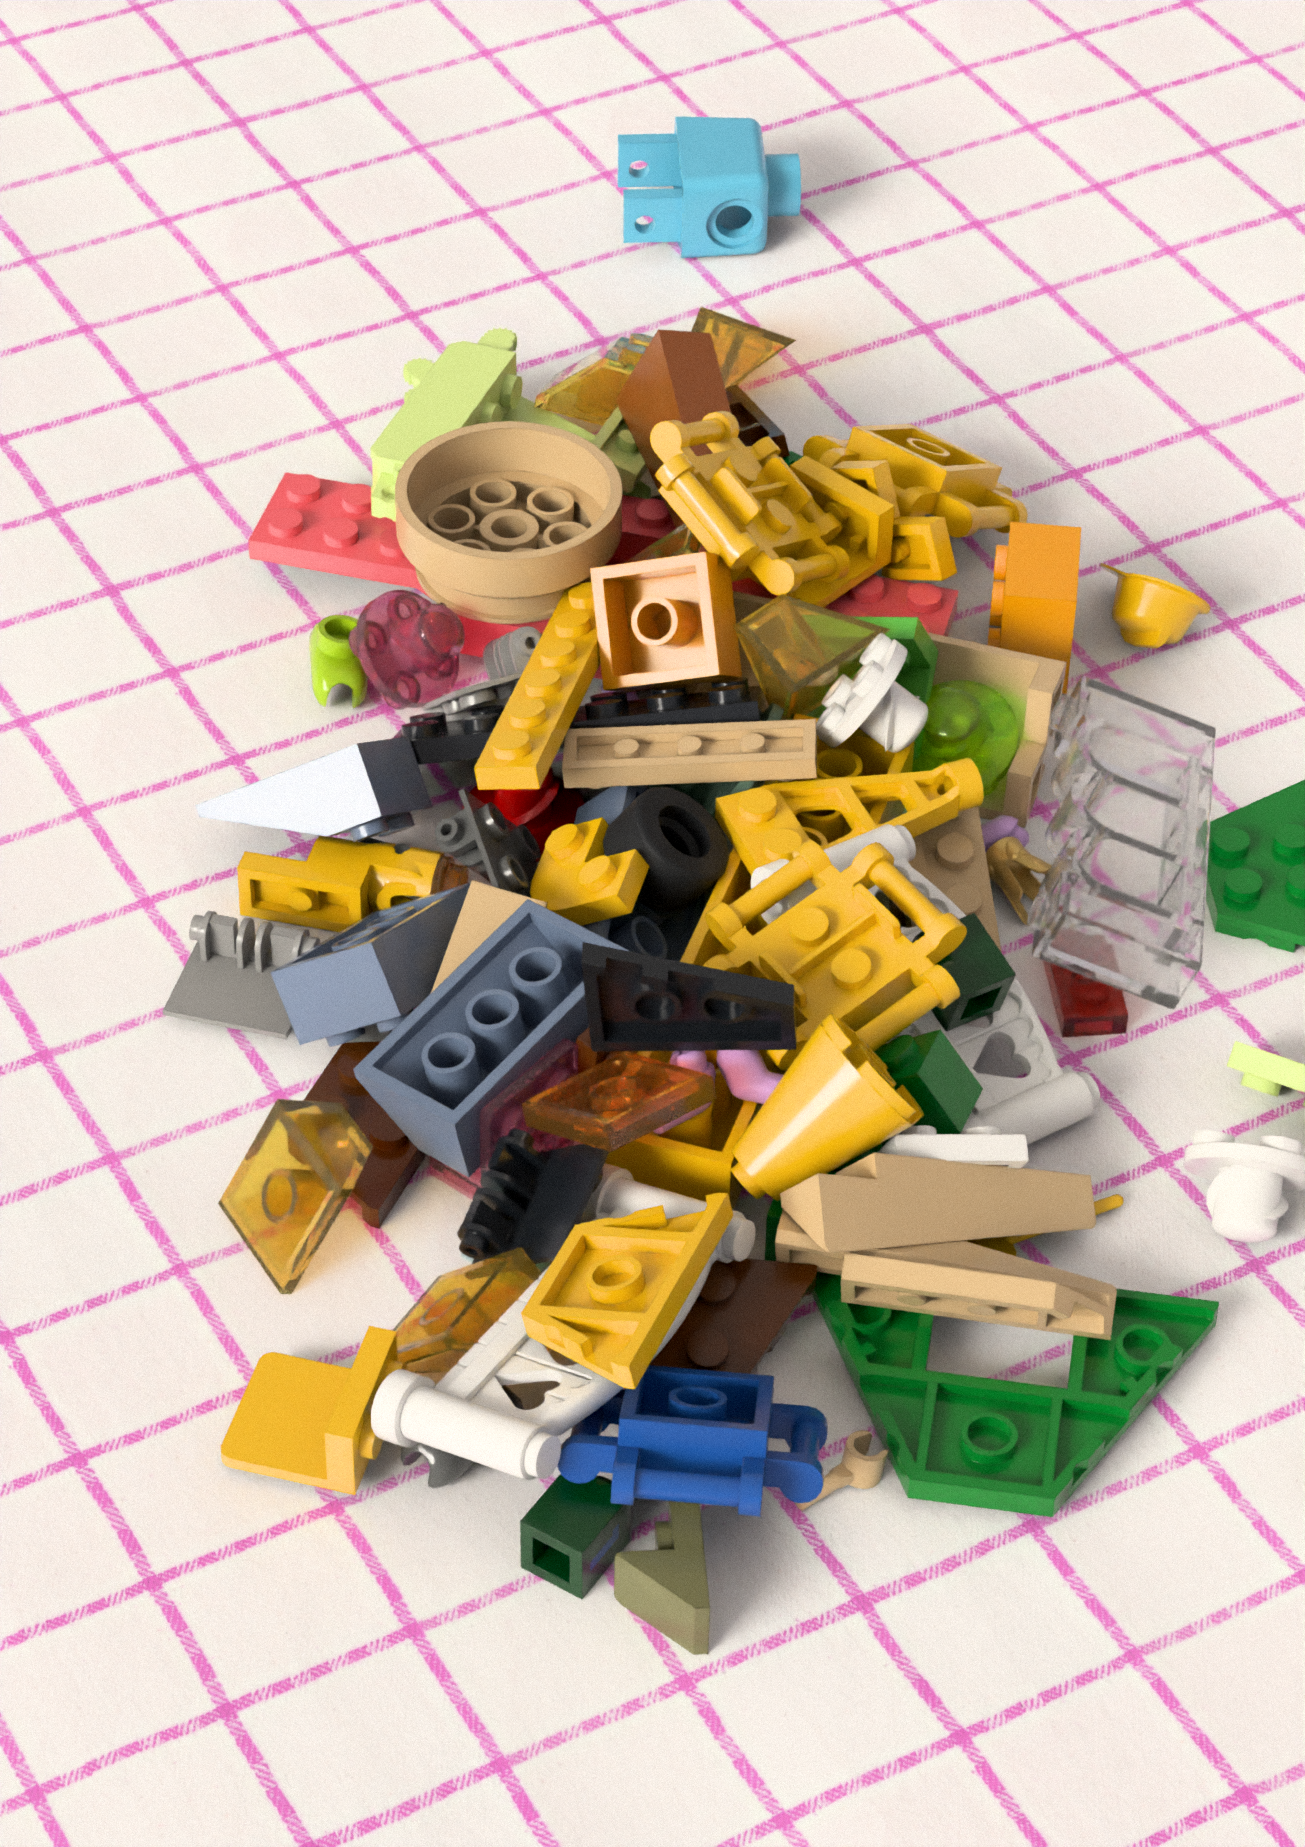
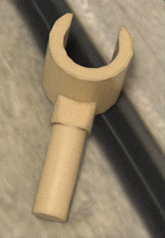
M865 1430L853 1432L846 1441L841 1464L831 1469L824 1476L823 1488L818 1497L808 1503H794L803 1511L836 1489H841L848 1484L858 1489L874 1488L881 1480L888 1450L880 1451V1453L874 1456H866L872 1434Z

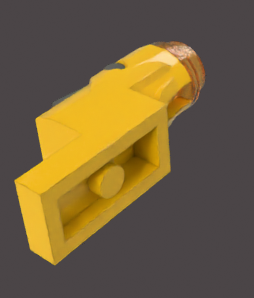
M320 835L316 839L306 861L245 851L237 867L240 915L335 932L346 929L372 912L467 884L469 880L468 867L455 864L454 858L445 856L444 852L409 847V845L403 843L396 845L395 843L383 842L373 838L353 842L352 840Z

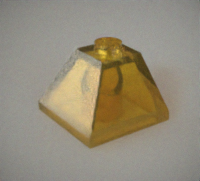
M277 1099L218 1202L280 1294L293 1293L351 1194L373 1148L341 1103Z
M520 1247L439 1275L392 1330L397 1331L398 1362L406 1363L407 1371L416 1374L449 1372L471 1347L478 1343L479 1339L491 1326L498 1322L499 1318L516 1300L518 1301L519 1297L535 1280H538L542 1273ZM545 1346V1348L549 1352L551 1348Z

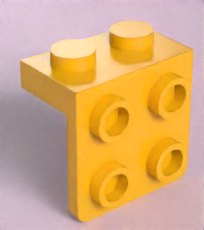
M805 455L791 464L790 468L810 491L812 498L825 513L832 512L843 525L839 534L826 545H836L843 548L849 556L850 567L846 576L840 580L825 583L817 579L802 583L792 593L779 596L793 604L822 609L891 562L895 505ZM756 576L750 577V579L764 586Z
M369 1326L352 1368L276 1352L262 1355L258 1360L221 1444L222 1462L228 1467L356 1495L369 1460L377 1458L383 1442L382 1439H379L374 1434L371 1426V1409L376 1392L390 1373L398 1369L407 1370L406 1363L398 1362L397 1331Z

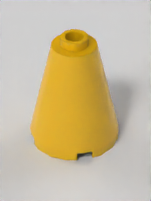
M830 1013L820 1022L733 1147L732 1153L738 1163L731 1171L741 1185L757 1200L767 1193L774 1200L779 1201L781 1200L780 1193L818 1173L827 1174L912 1127L924 1116V1113L903 1084L896 1090L893 1088L897 1084L886 1071L888 1067L879 1056L840 1018L837 1020L834 1014Z

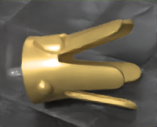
M1015 837L1002 838L988 848L986 859L990 880L1002 888L1025 925L1029 922V916L1020 902L1023 893L1044 911L1058 913V902L1031 871L1045 874L1062 883L1071 881L1072 878L1068 874L1031 855Z

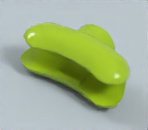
M328 616L314 626L309 637L312 689L318 703L323 707H326L331 688L337 684H346L352 688V708L358 707L364 701L367 694L368 660L365 644L366 628L361 621L351 616Z

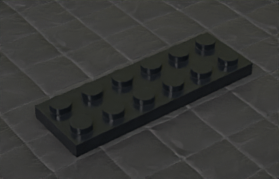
M736 677L711 682L712 689H709L707 692L688 694L686 684H676L652 688L651 696L638 700L628 701L627 692L625 691L595 694L590 696V703L585 704V706H579L569 729L762 721L763 712L766 710L763 685L749 687L747 677ZM505 705L469 710L470 716L462 720L448 722L445 712L409 717L410 723L402 725L393 738L409 736L418 765L479 758ZM564 739L559 749L564 748Z

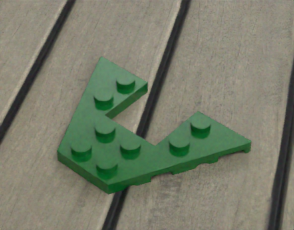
M1305 780L1193 829L1191 849L1215 932L1241 939H1258L1270 947L1294 953L1295 944L1305 946Z
M817 1272L816 1287L811 1292L885 1450H888V1457L908 1498L1053 1517L1216 1326L1219 1308L1218 1301L1117 1289L1111 1340L1073 1335L1068 1387L1059 1388L927 1370L935 1315L841 1302V1275Z

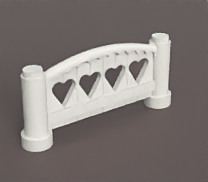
M885 824L824 849L831 864L841 873L852 865L854 858L864 847L871 843H880L893 855V866L943 914L952 913L958 919L966 916L944 893L908 863L915 858L916 846L911 833L902 825L892 826ZM778 859L756 868L751 876V889L790 861ZM808 880L762 913L761 916L770 924L816 891L817 888ZM874 885L868 891L875 896L881 890ZM917 925L912 928L901 927V933L912 943L916 941L918 934L922 931ZM1016 977L1001 1009L986 1015L990 1023L987 1027L962 1025L946 1032L930 1010L894 1037L897 1038L902 1035L914 1037L939 1029L944 1033L983 1088L962 1131L976 1126H997L1001 1128L1002 1134H1026L1027 1145L1089 1117L1093 1109L1097 1108L1100 1104L1099 1088L1088 1073L1083 1071L1064 1073L1058 1065L1044 1027ZM997 1039L1009 1046L1011 1059L1020 1063L1025 1068L1027 1076L1024 1078L982 1074L976 1073L973 1067L985 1043L989 1040Z
M604 1163L602 1180L597 1189L591 1194L580 1223L607 1217L621 1218L635 1211L663 1205L666 1219L704 1211L707 1207V1202L634 1181L632 1174L627 1169ZM732 1210L733 1218L653 1359L672 1338L690 1312L704 1286L711 1265L716 1260L724 1263H729L733 1260L740 1262L745 1260L750 1254L755 1242V1225L752 1221L745 1219L741 1212ZM547 1268L539 1276L538 1280H535L519 1297L518 1301L516 1300L499 1318L498 1322L491 1326L479 1339L478 1343H475L458 1361V1364H455L436 1385L432 1379L404 1369H398L390 1373L383 1380L374 1397L371 1409V1426L374 1434L379 1439L405 1448L422 1443L526 1480H533L535 1478L546 1479L555 1471L560 1460L561 1442L558 1436L603 1406L619 1393L623 1387L579 1363L569 1366L556 1363L542 1343L527 1336L521 1312L548 1270ZM556 1381L560 1383L558 1387L544 1393L545 1400L540 1406L530 1410H522L515 1407L502 1388L503 1385Z

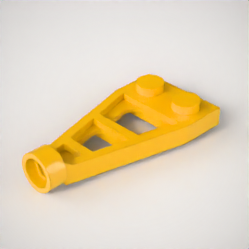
M963 758L944 763L931 771L773 783L716 798L715 818L752 876L756 868L778 859L793 860V851L810 840L795 815L801 812L836 810L841 812L852 829L849 834L831 843L819 845L824 850L885 824L892 826L902 825L908 829L914 838L957 817L960 811L981 806L984 791L977 766L970 758ZM900 800L908 812L886 823L875 824L862 803Z

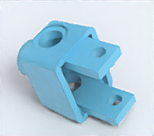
M675 116L674 133L618 135V187L673 186L670 189H623L624 243L677 242L680 247L681 258L760 253L766 246L768 217L799 216L801 171L798 153L765 154L761 126L755 119ZM635 161L647 163L646 167L639 170L630 167ZM642 216L653 218L651 223L645 225L636 222Z

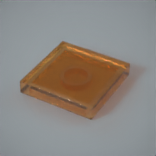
M624 1051L525 1100L526 1102L521 1105L526 1126L613 1152L717 1099L713 1077L706 1073Z

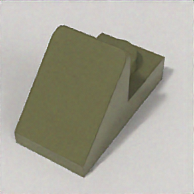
M669 1501L668 1521H655V1550L622 1551L615 1555L614 1596L622 1606L693 1655L708 1654L710 1601L700 1504Z

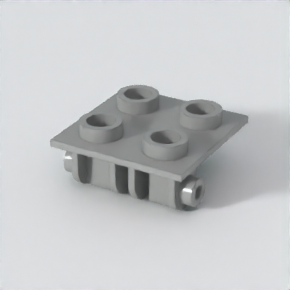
M524 626L490 641L483 650V662L489 681L453 691L422 705L423 711L442 705L446 716L480 706L479 704L497 699L495 689H497L500 700L509 698L542 634L533 627Z
M207 911L204 916L195 914L191 920L189 938L190 940L197 941L163 1009V1015L287 1039L293 1027L270 972L320 944V939L310 937L308 929L300 928L296 930L276 925L273 927L272 923L267 921L261 923L256 935L254 920L251 918H244L238 930L237 918L218 915L214 911Z

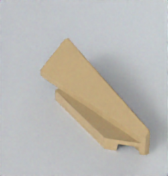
M874 1152L836 1172V1175L818 1173L780 1193L781 1207L819 1247L830 1253L1092 1229L1096 1225L1091 1175L1027 1168L1018 1169L1009 1168L1008 1166L981 1165Z
M784 1209L782 1211L775 1238L776 1261L817 1265V1272L841 1275V1302L1111 1340L1117 1289L1112 1284L966 1241L830 1253L819 1247Z

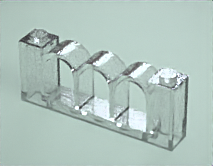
M1082 675L1070 697L1062 694L1058 698L1052 711L1049 727L1055 730L1053 756L1060 759L1051 776L1052 791L1060 805L1045 831L1047 848L1055 860L1043 878L1039 887V893L1033 901L1027 920V925L1034 928L1032 956L1174 1010L1202 967L1216 728Z

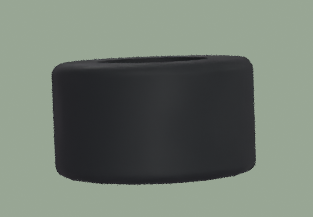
M669 787L649 788L639 795L608 826L603 839L605 856L633 849L638 851L649 865V869L637 900L647 907L664 913L681 912L693 904L725 873L729 860L726 839L715 819L701 804L687 794Z

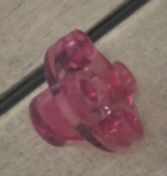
M407 590L388 591L371 600L364 607L359 616L357 626L350 631L349 646L353 654L360 659L361 665L370 681L382 693L385 702L390 707L396 710H403L407 707H424L428 702L448 694L456 682L460 663L459 653L465 643V631L460 618L452 609L444 603L432 604L421 595Z

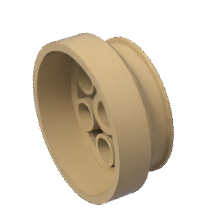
M517 421L488 422L462 427L442 434L425 443L406 460L400 469L395 484L397 539L404 555L415 566L416 576L422 589L443 608L469 619L496 624H522L549 619L565 589L572 588L581 583L591 582L590 568L603 567L615 553L622 535L621 477L614 463L602 450L588 440L563 429L538 423Z

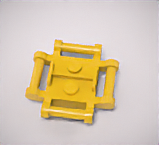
M727 411L709 413L702 421L683 424L678 420L659 422L654 426L650 435V443L654 452L664 463L655 474V477L662 485L658 491L708 552L719 554L731 571L732 582L756 576L772 594L785 595L796 591L802 583L817 579L828 583L840 580L846 576L850 567L848 554L840 546L826 545L839 534L843 525L832 512L825 513L812 498L810 491L781 457H778L781 450L770 436H766L752 446L746 447L738 438L739 424L737 419ZM706 444L713 453L696 456L690 447Z
M912 424L853 426L849 440H838L828 435H817L810 437L804 444L803 456L806 455L829 469L843 461L888 460L900 515L925 516L931 514L935 517H945L948 534L952 537H968L975 534L978 530L995 529L1000 533H1009L1010 522H1027L1028 515L1024 504L1012 497L1011 488L997 482L1002 470L1001 466Z
M810 839L793 851V860L730 905L722 902L705 914V920L710 930L730 953L710 958L703 964L704 967L794 985L797 1024L796 1050H767V1056L782 1071L788 1070L820 1022L830 1013H833L837 1020L839 1018L843 1020L875 1052L937 1006L944 1009L960 997V990L953 977L942 966L935 964L953 952L962 943L967 933L966 926L952 913L943 914L893 866V855L877 842L864 847L854 858L852 865L840 873L831 864L824 850L815 841ZM808 880L817 888L816 891L752 936L744 928V926ZM876 885L924 932V935L912 943L901 933L898 919L868 890Z

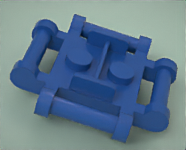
M649 1365L636 1389L621 1390L603 1406L572 1427L571 1436L561 1445L558 1470L569 1482L577 1484L593 1480L599 1472L613 1473L611 1504L633 1506L635 1498L738 1507V1515L760 1517L763 1486L780 1488L786 1498L796 1503H808L816 1499L821 1493L824 1483V1471L818 1461L819 1450L824 1446L827 1439L828 1424L824 1414L817 1408L773 1403L774 1376ZM609 1424L619 1425L618 1437L600 1436V1434L605 1431ZM769 1438L785 1439L790 1447L789 1452L768 1450Z

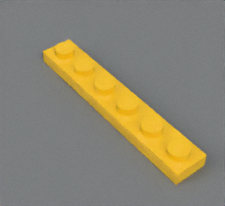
M592 582L581 583L572 588L565 589L474 766L478 790L540 789L600 665Z

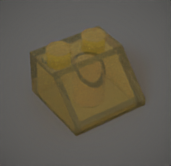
M631 333L630 338L620 337L555 374L536 396L534 407L603 426L618 406L616 399L653 337L640 333Z

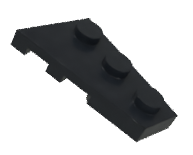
M583 942L581 966L592 1051L796 1050L797 1024L793 984Z

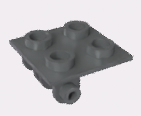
M464 788L458 792L464 809L449 818L442 819L436 826L435 835L439 848L457 858L459 862L469 867L472 871L486 878L493 887L531 898V881L538 866L536 859L541 856L539 845L533 834L525 825L520 824L516 826L506 819L499 808L492 802L485 804Z

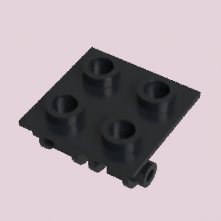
M511 1129L507 1136L500 1137L487 1166L490 1170L484 1172L480 1179V1184L483 1188H478L475 1191L473 1201L457 1232L461 1240L459 1250L464 1255L474 1259L469 1272L475 1275L553 1261L573 1227L580 1223L591 1194L599 1186L603 1177L602 1168L613 1141L607 1138L538 1152L533 1148L534 1138L523 1130Z

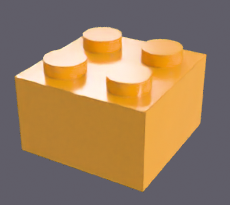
M1010 522L1008 545L996 544L993 580L1005 582L993 581L989 626L1001 628L989 627L987 645L1067 662L1062 693L1067 694L1077 604L1081 527Z
M699 552L590 568L603 690L625 691L629 693L651 690L652 688L667 685H689L742 677L731 571L719 554Z

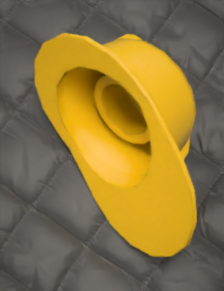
M1100 563V567L1118 577L1112 608V619L1120 626V633L1124 641L1135 647L1158 648L1163 644H1177L1182 640L1198 614H1208L1211 609L1205 600L1180 586L1147 575L1125 573Z

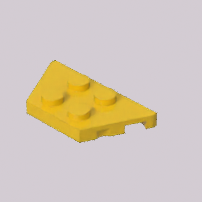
M718 1192L705 1195L707 1207L704 1211L666 1219L664 1207L660 1205L638 1210L621 1218L607 1217L576 1224L521 1312L527 1336L625 1389H636L734 1216L728 1193Z

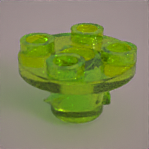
M952 680L932 686L930 699L926 702L928 718L924 726L920 756L917 760L913 761L912 772L931 771L944 763L970 758L980 773L984 796L991 794L997 788L999 781L1008 773L1019 748L1020 732L1011 706L1000 693L979 682Z

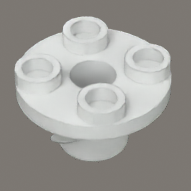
M880 633L863 652L859 660L863 666L855 676L850 679L843 674L834 682L822 700V704L827 709L816 722L817 735L822 742L830 748H835L850 737L857 728H860L885 748V752L888 750L895 753L908 747L918 737L927 721L928 707L919 700L920 696H914L895 681L907 657L908 650L895 639L891 640L885 634Z
M1212 1130L1195 1131L1193 1144L1185 1149L1183 1167L1194 1175L1213 1181L1207 1190L1206 1202L1212 1217L1213 1229L1221 1236L1238 1242L1258 1243L1272 1239L1277 1233L1278 1218L1288 1211L1289 1203L1282 1195V1191L1305 1190V1155L1301 1154L1302 1143L1298 1140L1282 1136H1263L1259 1146L1234 1143L1235 1137L1224 1132Z

